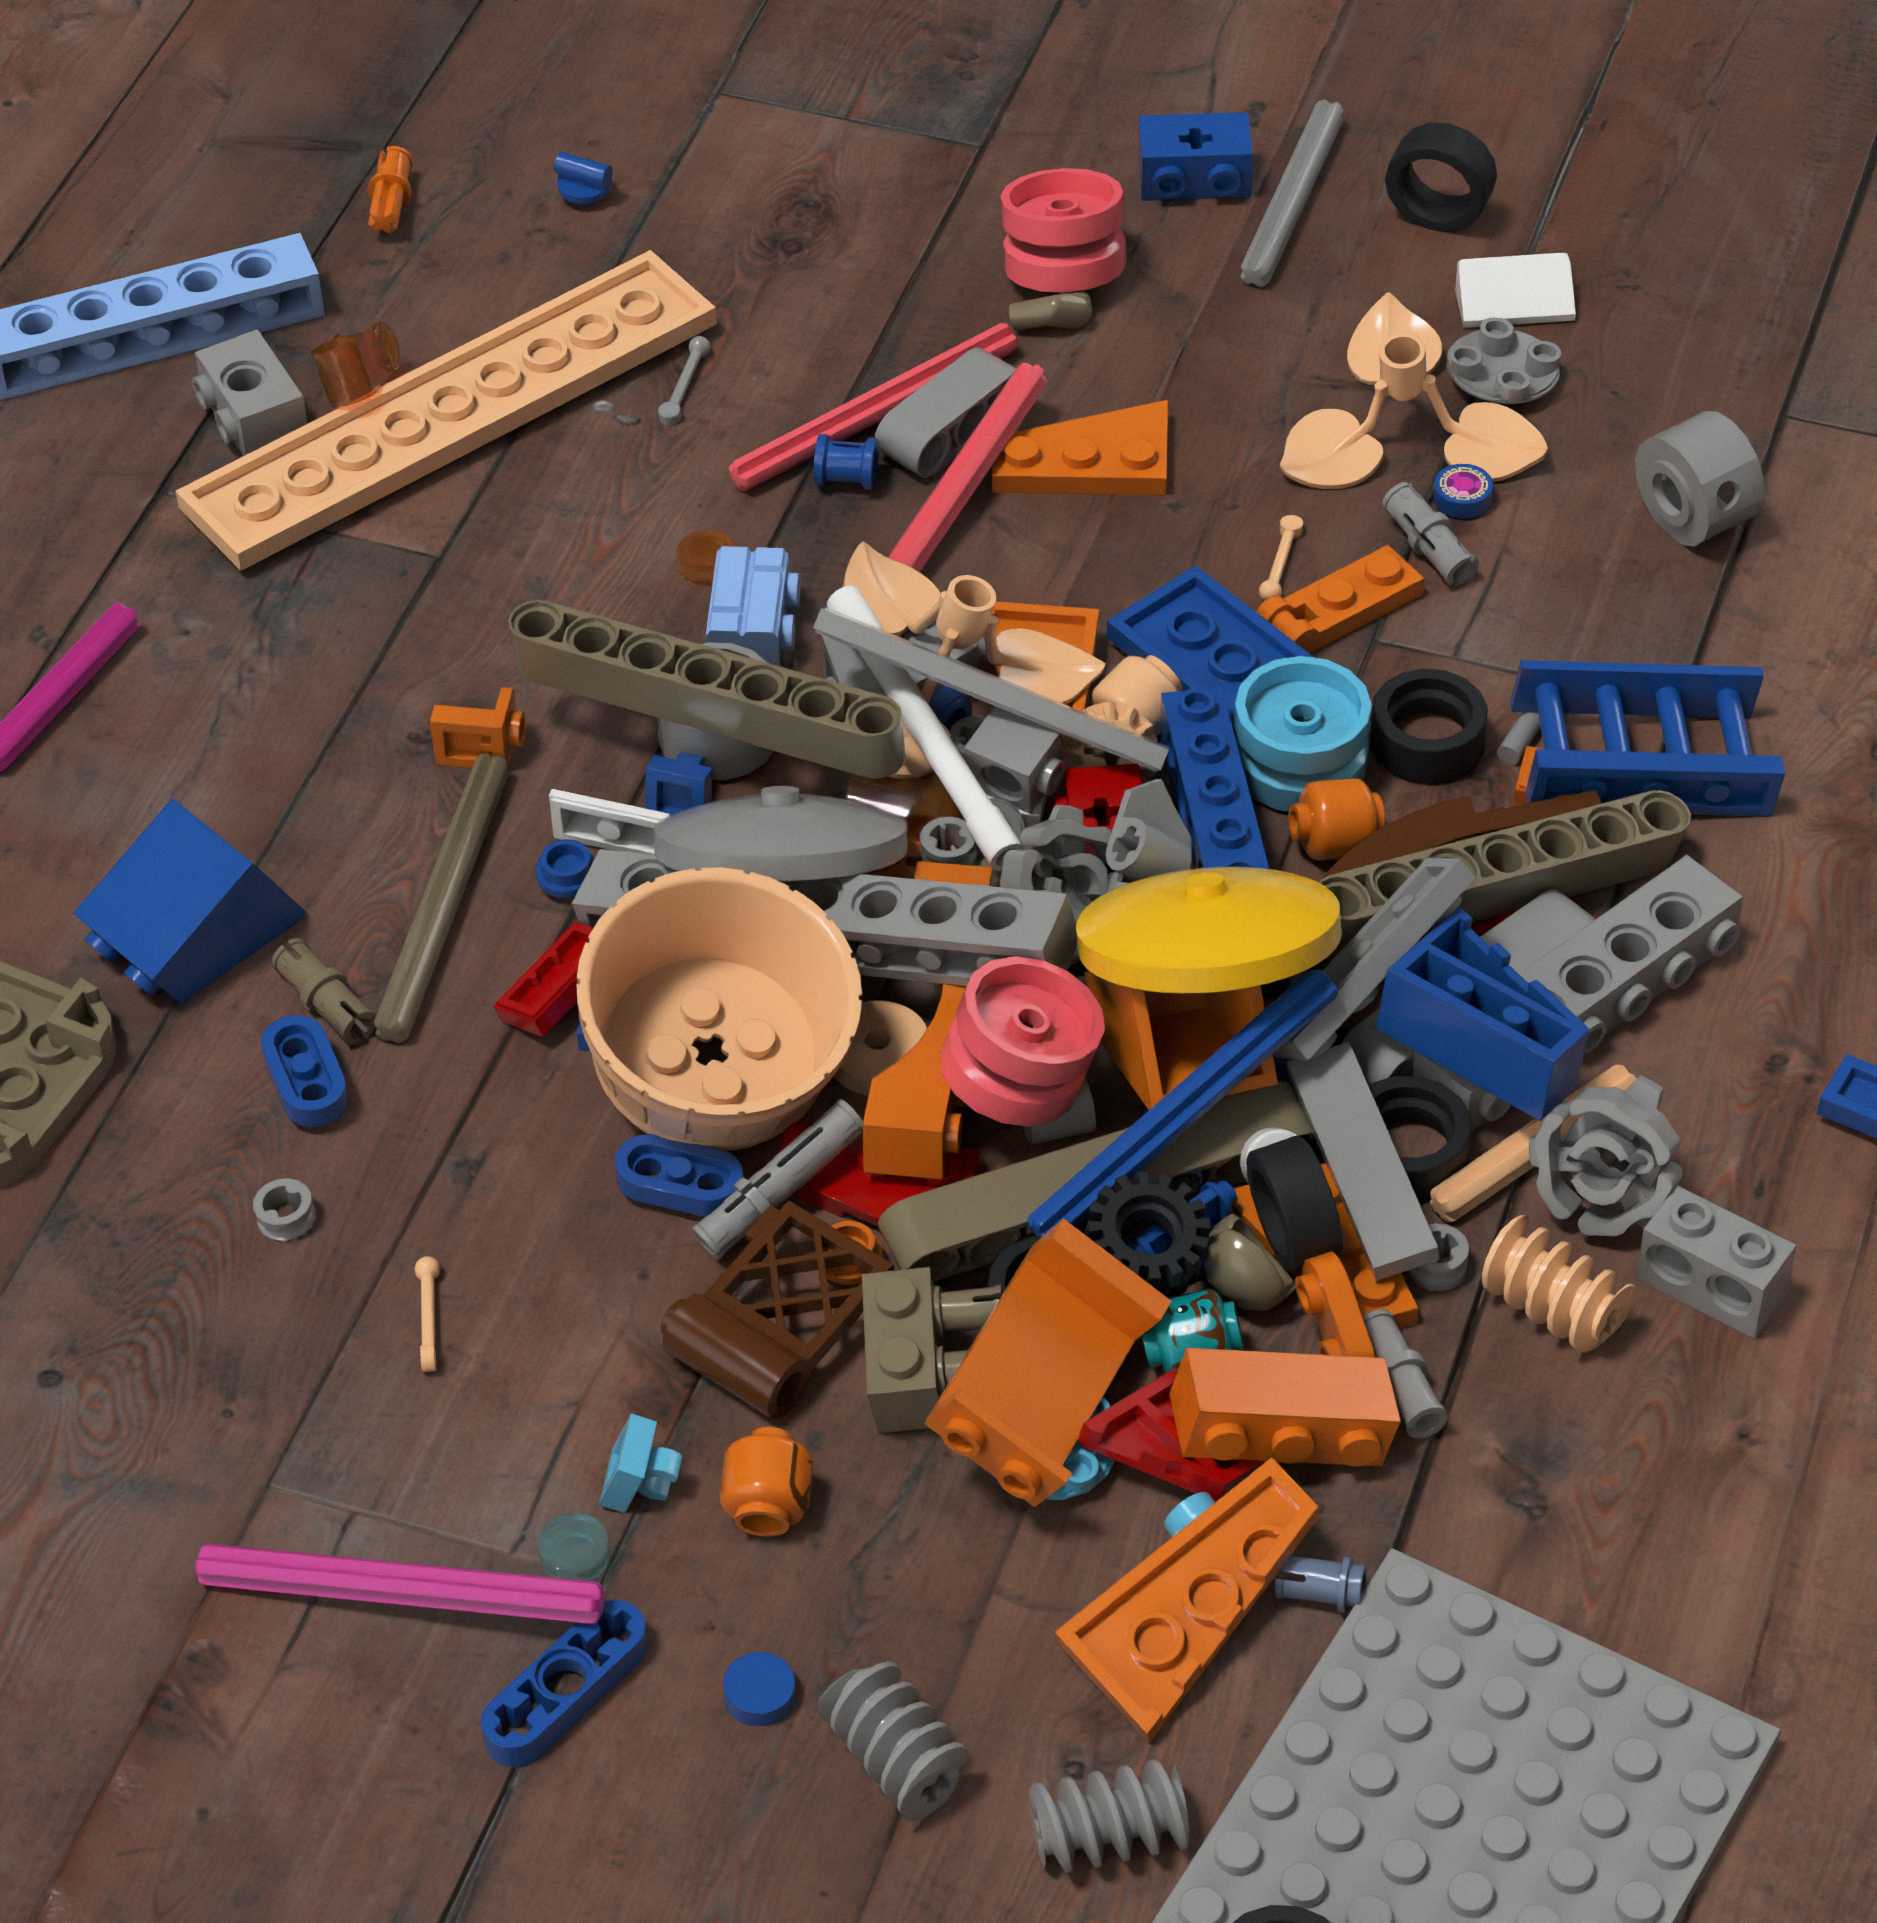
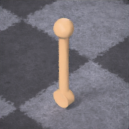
M1287 515L1280 520L1282 539L1269 578L1259 587V595L1263 600L1274 595H1282V588L1279 582L1293 539L1303 534V520L1298 516Z
M425 1256L416 1262L414 1268L415 1275L421 1280L422 1346L420 1347L423 1373L436 1372L434 1280L439 1277L441 1271L438 1260L434 1257Z

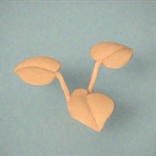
M1388 292L1362 318L1353 333L1347 350V362L1351 373L1360 382L1366 385H1374L1375 395L1366 420L1359 425L1358 420L1351 413L1340 409H1320L1311 412L1298 421L1291 429L1286 440L1280 469L1290 479L1318 489H1342L1365 481L1378 469L1383 460V447L1381 443L1368 434L1376 426L1385 397L1389 395L1398 401H1409L1414 399L1422 390L1427 392L1443 428L1447 432L1452 433L1444 445V457L1449 466L1454 464L1475 465L1484 469L1491 476L1493 482H1498L1511 478L1542 461L1548 453V447L1541 433L1527 419L1516 411L1497 403H1472L1461 412L1459 423L1455 422L1450 417L1436 388L1435 376L1431 375L1442 357L1440 337L1426 321L1409 311L1394 295Z
M864 541L858 545L849 561L844 575L843 587L856 586L860 590L886 632L899 636L909 628L913 633L921 634L936 621L940 638L943 641L938 653L947 657L950 656L953 648H968L980 641L984 634L988 661L994 665L1001 666L998 673L999 678L1065 705L1076 699L1103 672L1105 662L1071 644L1041 632L1022 628L1009 629L1000 632L996 638V628L999 619L991 615L996 602V593L988 582L979 577L971 575L958 576L950 582L947 591H943L940 594L934 583L923 574L907 565L883 556ZM927 678L921 693L929 703L938 682ZM903 722L905 761L899 771L889 777L915 779L926 776L934 770ZM942 724V726L944 727L945 731L947 732V734H948L949 737H950V733H949L948 729L946 728V726H944V725Z

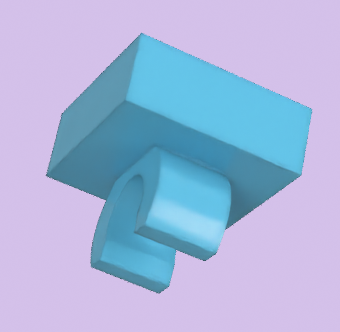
M630 1414L611 1451L599 1501L600 1506L625 1513L637 1491L650 1499L666 1500L670 1483L676 1482L678 1478L682 1455L664 1447L651 1448L657 1425L656 1421Z

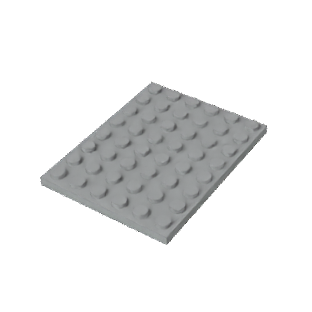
M1391 1548L1362 1593L1360 1605L1355 1604L1152 1923H1233L1244 1913L1268 1905L1300 1906L1324 1916L1331 1923H1678L1778 1746L1781 1729Z

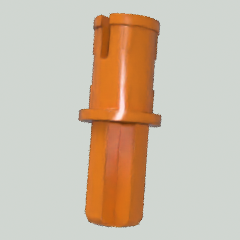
M399 146L387 147V154L384 150L380 152L377 172L368 184V196L372 201L368 224L375 232L384 230L390 234L398 228L401 209L409 202L412 194L411 185L408 181L413 167V157L410 152Z

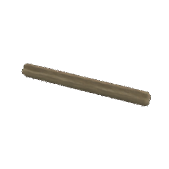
M483 753L475 760L374 1019V1025L377 1028L376 1036L383 1041L392 1040L399 1044L409 1037L509 776L506 769L508 763L500 755L493 757Z

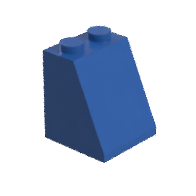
M173 798L73 912L76 917L92 929L84 939L113 964L122 954L131 962V965L125 970L124 974L152 997L162 988L180 1004L297 924L307 913L254 863Z

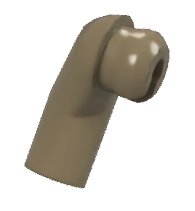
M1085 291L1066 292L1011 303L1009 305V318L1014 331L1043 326L1078 329L1084 326L1093 314L1091 298Z

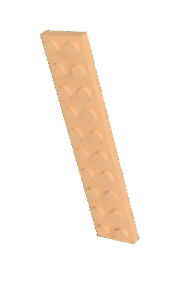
M649 250L176 490L178 507L242 571L717 325L716 307Z

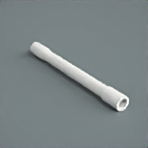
M856 586L842 587L830 596L827 608L883 630L880 621ZM858 650L886 696L900 706L902 721L964 817L967 830L991 868L996 871H1002L1003 858L1008 851L1024 850L1023 845L1002 812L991 803L908 671Z

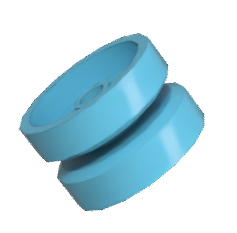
M1296 656L1275 659L1253 670L1239 686L1234 715L1235 739L1250 796L1254 800L1275 810L1288 812L1291 804L1298 803L1301 791L1308 782L1336 779H1361L1364 781L1368 766V734L1371 724L1372 703L1365 684L1351 670L1328 659Z

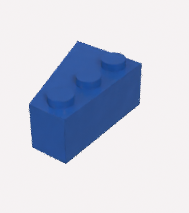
M1459 907L1387 969L1376 1029L1541 1121L1576 1089L1590 1029L1538 980L1528 983L1509 965L1511 954L1499 943L1489 946L1471 929L1473 918Z

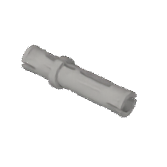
M839 1099L819 1120L803 1131L765 1167L756 1172L750 1179L747 1180L742 1177L732 1186L735 1192L725 1199L711 1214H708L690 1229L694 1233V1237L715 1260L719 1261L745 1236V1232L770 1205L776 1209L780 1207L786 1199L804 1186L842 1150L863 1135V1120L848 1103Z

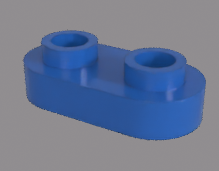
M301 1015L286 1016L271 1023L262 1035L261 1048L266 1069L286 1115L296 1124L306 1127H319L334 1122L345 1112L348 1105V1094L345 1077L323 1027L316 1020Z
M654 1134L639 1135L627 1140L619 1147L614 1159L617 1185L627 1197L639 1202L703 1217L711 1214L725 1199L735 1192L732 1186L743 1177V1169L740 1162L735 1156L726 1151L698 1144L668 1140ZM653 1174V1175H657V1176H655V1177H648V1176H645V1175Z

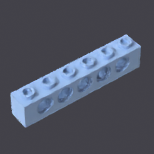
M301 233L0 309V400L212 346L257 329L262 333L324 317L325 312L319 273Z

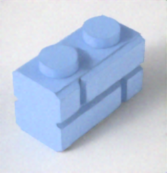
M721 546L717 550L706 629V643H733L751 649L768 663L781 667L782 651H793L795 644V616L787 615L788 608L798 609L800 602V574L789 573V557L784 548L757 547L755 551H750L748 547Z

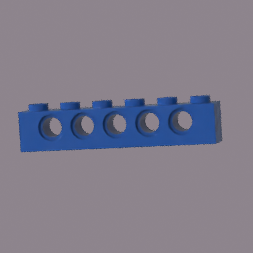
M1222 686L1161 693V744L1170 747L1164 762L1175 808L1192 838V869L1210 867L1269 869ZM1288 978L1261 985L1262 997L1278 998L1287 990Z

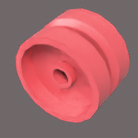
M1061 168L1019 177L1005 186L1000 195L1001 222L1005 232L1008 233L1003 241L1004 269L1010 280L1021 287L1040 292L1066 293L1089 290L1108 284L1122 274L1127 264L1126 238L1120 228L1125 218L1124 192L1117 180L1107 174L1088 169Z
M1018 956L991 960L973 972L963 993L956 1016L940 1051L942 1075L959 1099L975 1112L1000 1123L1031 1127L1054 1122L1071 1110L1104 1034L1105 1024L1102 1007L1091 990L1069 971L1044 960Z

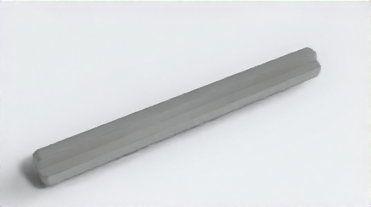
M1325 99L1316 103L1241 264L1243 270L1241 279L1245 284L1254 283L1258 287H1263L1270 282L1343 122L1341 117L1343 107L1340 103L1335 102L1331 104Z

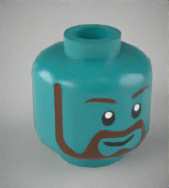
M1212 1289L1169 1297L1168 1299L1171 1300V1303L1162 1319L1142 1335L1150 1368L1163 1365L1165 1373L1170 1370L1178 1371L1186 1348L1245 1351L1234 1301L1223 1303L1221 1296Z

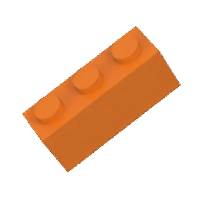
M1186 1348L1169 1393L1182 1457L1268 1461L1272 1457L1276 1462L1288 1464L1316 1463L1353 1467H1382L1401 1422L1385 1358Z

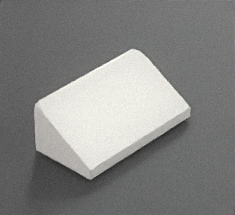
M1567 253L1462 259L1457 263L1455 292L1463 328L1480 327L1483 320L1493 317L1505 319L1512 325L1575 321L1576 311L1571 263Z
M552 789L549 794L554 838L575 840L584 845L608 850L655 854L654 827L660 820L670 816L669 813Z

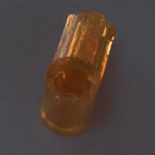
M935 772L929 776L928 780L913 777L905 779L891 777L874 779L856 774H851L845 799L877 807L900 816L907 823V836L910 840L920 841L923 827L939 817L951 816L965 820Z

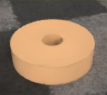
M890 1001L862 1002L860 1021L855 1036L851 1041L852 1043L846 1057L833 1077L847 1089L859 1094L869 1095L872 1078L897 1063L920 1040L927 1026L917 1013L904 1005ZM877 1046L884 1047L883 1049H872Z

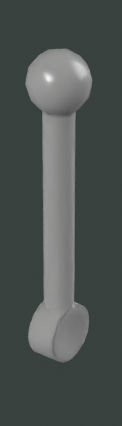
M696 336L689 342L690 356L669 402L661 404L658 408L659 420L663 425L672 426L681 421L680 404L700 359L707 356L710 352L711 345L707 338L703 336Z

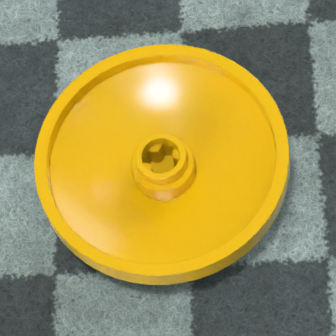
M1253 867L1198 868L1140 879L1098 897L1081 912L1076 922L1079 958L1090 972L1106 981L1121 986L1162 993L1222 992L1250 988L1282 980L1301 973L1323 961L1336 949L1342 936L1340 903L1334 893L1326 886L1294 873Z

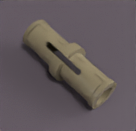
M293 938L287 941L288 945L298 955L296 959L283 945L278 947L272 958V967L278 974L283 975L300 993V1000L303 1002L301 1004L310 1014L316 1016L320 1014L348 1045H357L362 1042L359 1035L352 1029L353 1025L366 1038L371 1036L376 1029L374 1025L376 1014L371 1009H368L349 990L347 978L339 969L327 967L309 949V946L303 939Z

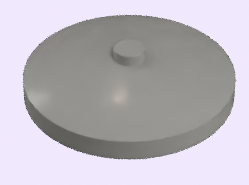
M770 786L761 789V794L709 802L660 820L654 827L655 857L660 863L678 871L694 868L695 871H700L701 868L723 867L744 870L743 873L750 874V872L757 873L777 881L844 877L878 870L903 859L908 851L907 823L903 818L892 812L863 803L821 795L799 794V788L793 786Z

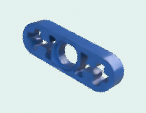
M605 1601L599 1622L595 1624L576 1622L485 1707L481 1717L484 1745L488 1755L495 1762L503 1766L522 1767L536 1761L644 1659L648 1643L645 1620L641 1611L626 1601ZM624 1630L627 1631L626 1641L622 1642L613 1637L603 1645L602 1634L607 1631L609 1634L616 1636ZM597 1655L599 1660V1667H597L593 1661V1659ZM560 1671H574L585 1679L583 1686L578 1691L569 1695L554 1694L545 1687V1684L552 1675ZM531 1699H534L537 1704V1707L533 1711ZM527 1721L528 1733L521 1735L519 1732L512 1731L503 1737L502 1727L509 1724L511 1727L518 1728Z

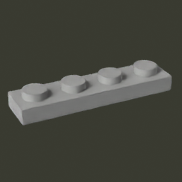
M1426 858L1323 970L1337 987V998L1273 1053L1276 1058L1309 1061V1059L1320 1056L1332 1046L1337 1037L1335 1031L1352 1013L1362 1010L1375 999L1379 992L1377 985L1385 978L1387 969L1420 942L1419 939L1435 922L1447 918L1459 907L1462 901L1460 895L1476 878L1461 859Z

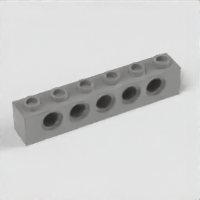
M1686 855L1519 975L1528 983L1535 980L1542 983L1590 1029L1584 1053L1588 1054L1598 1046L1604 1035L1625 1020L1630 1022L1638 1018L1653 999L1669 988H1679L1689 979L1697 967L1713 956L1720 957L1726 954L1733 947L1741 930L1739 920L1743 896L1690 856ZM1414 1050L1412 1076H1421L1442 1083L1458 1095L1471 1116V1132L1487 1120L1492 1122L1499 1119L1510 1108L1511 1104Z

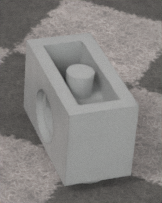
M258 329L195 352L199 376L192 378V385L196 398L204 410L209 408L213 410L217 428L226 444L234 442L243 456L308 424L302 393Z

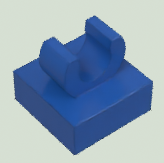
M681 752L676 759L654 755L646 766L645 809L672 815L712 802L713 768L704 766L705 757Z

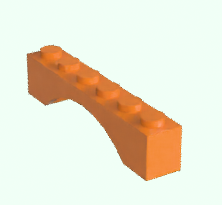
M917 861L914 879L993 887V869L983 866ZM934 983L940 997L934 1019L920 1040L897 1063L872 1078L863 1120L864 1172L943 1179L947 1154H959L963 1116L962 1114L955 1113L956 1107L967 1108L968 1105L953 1093L942 1075L940 1051L967 986Z

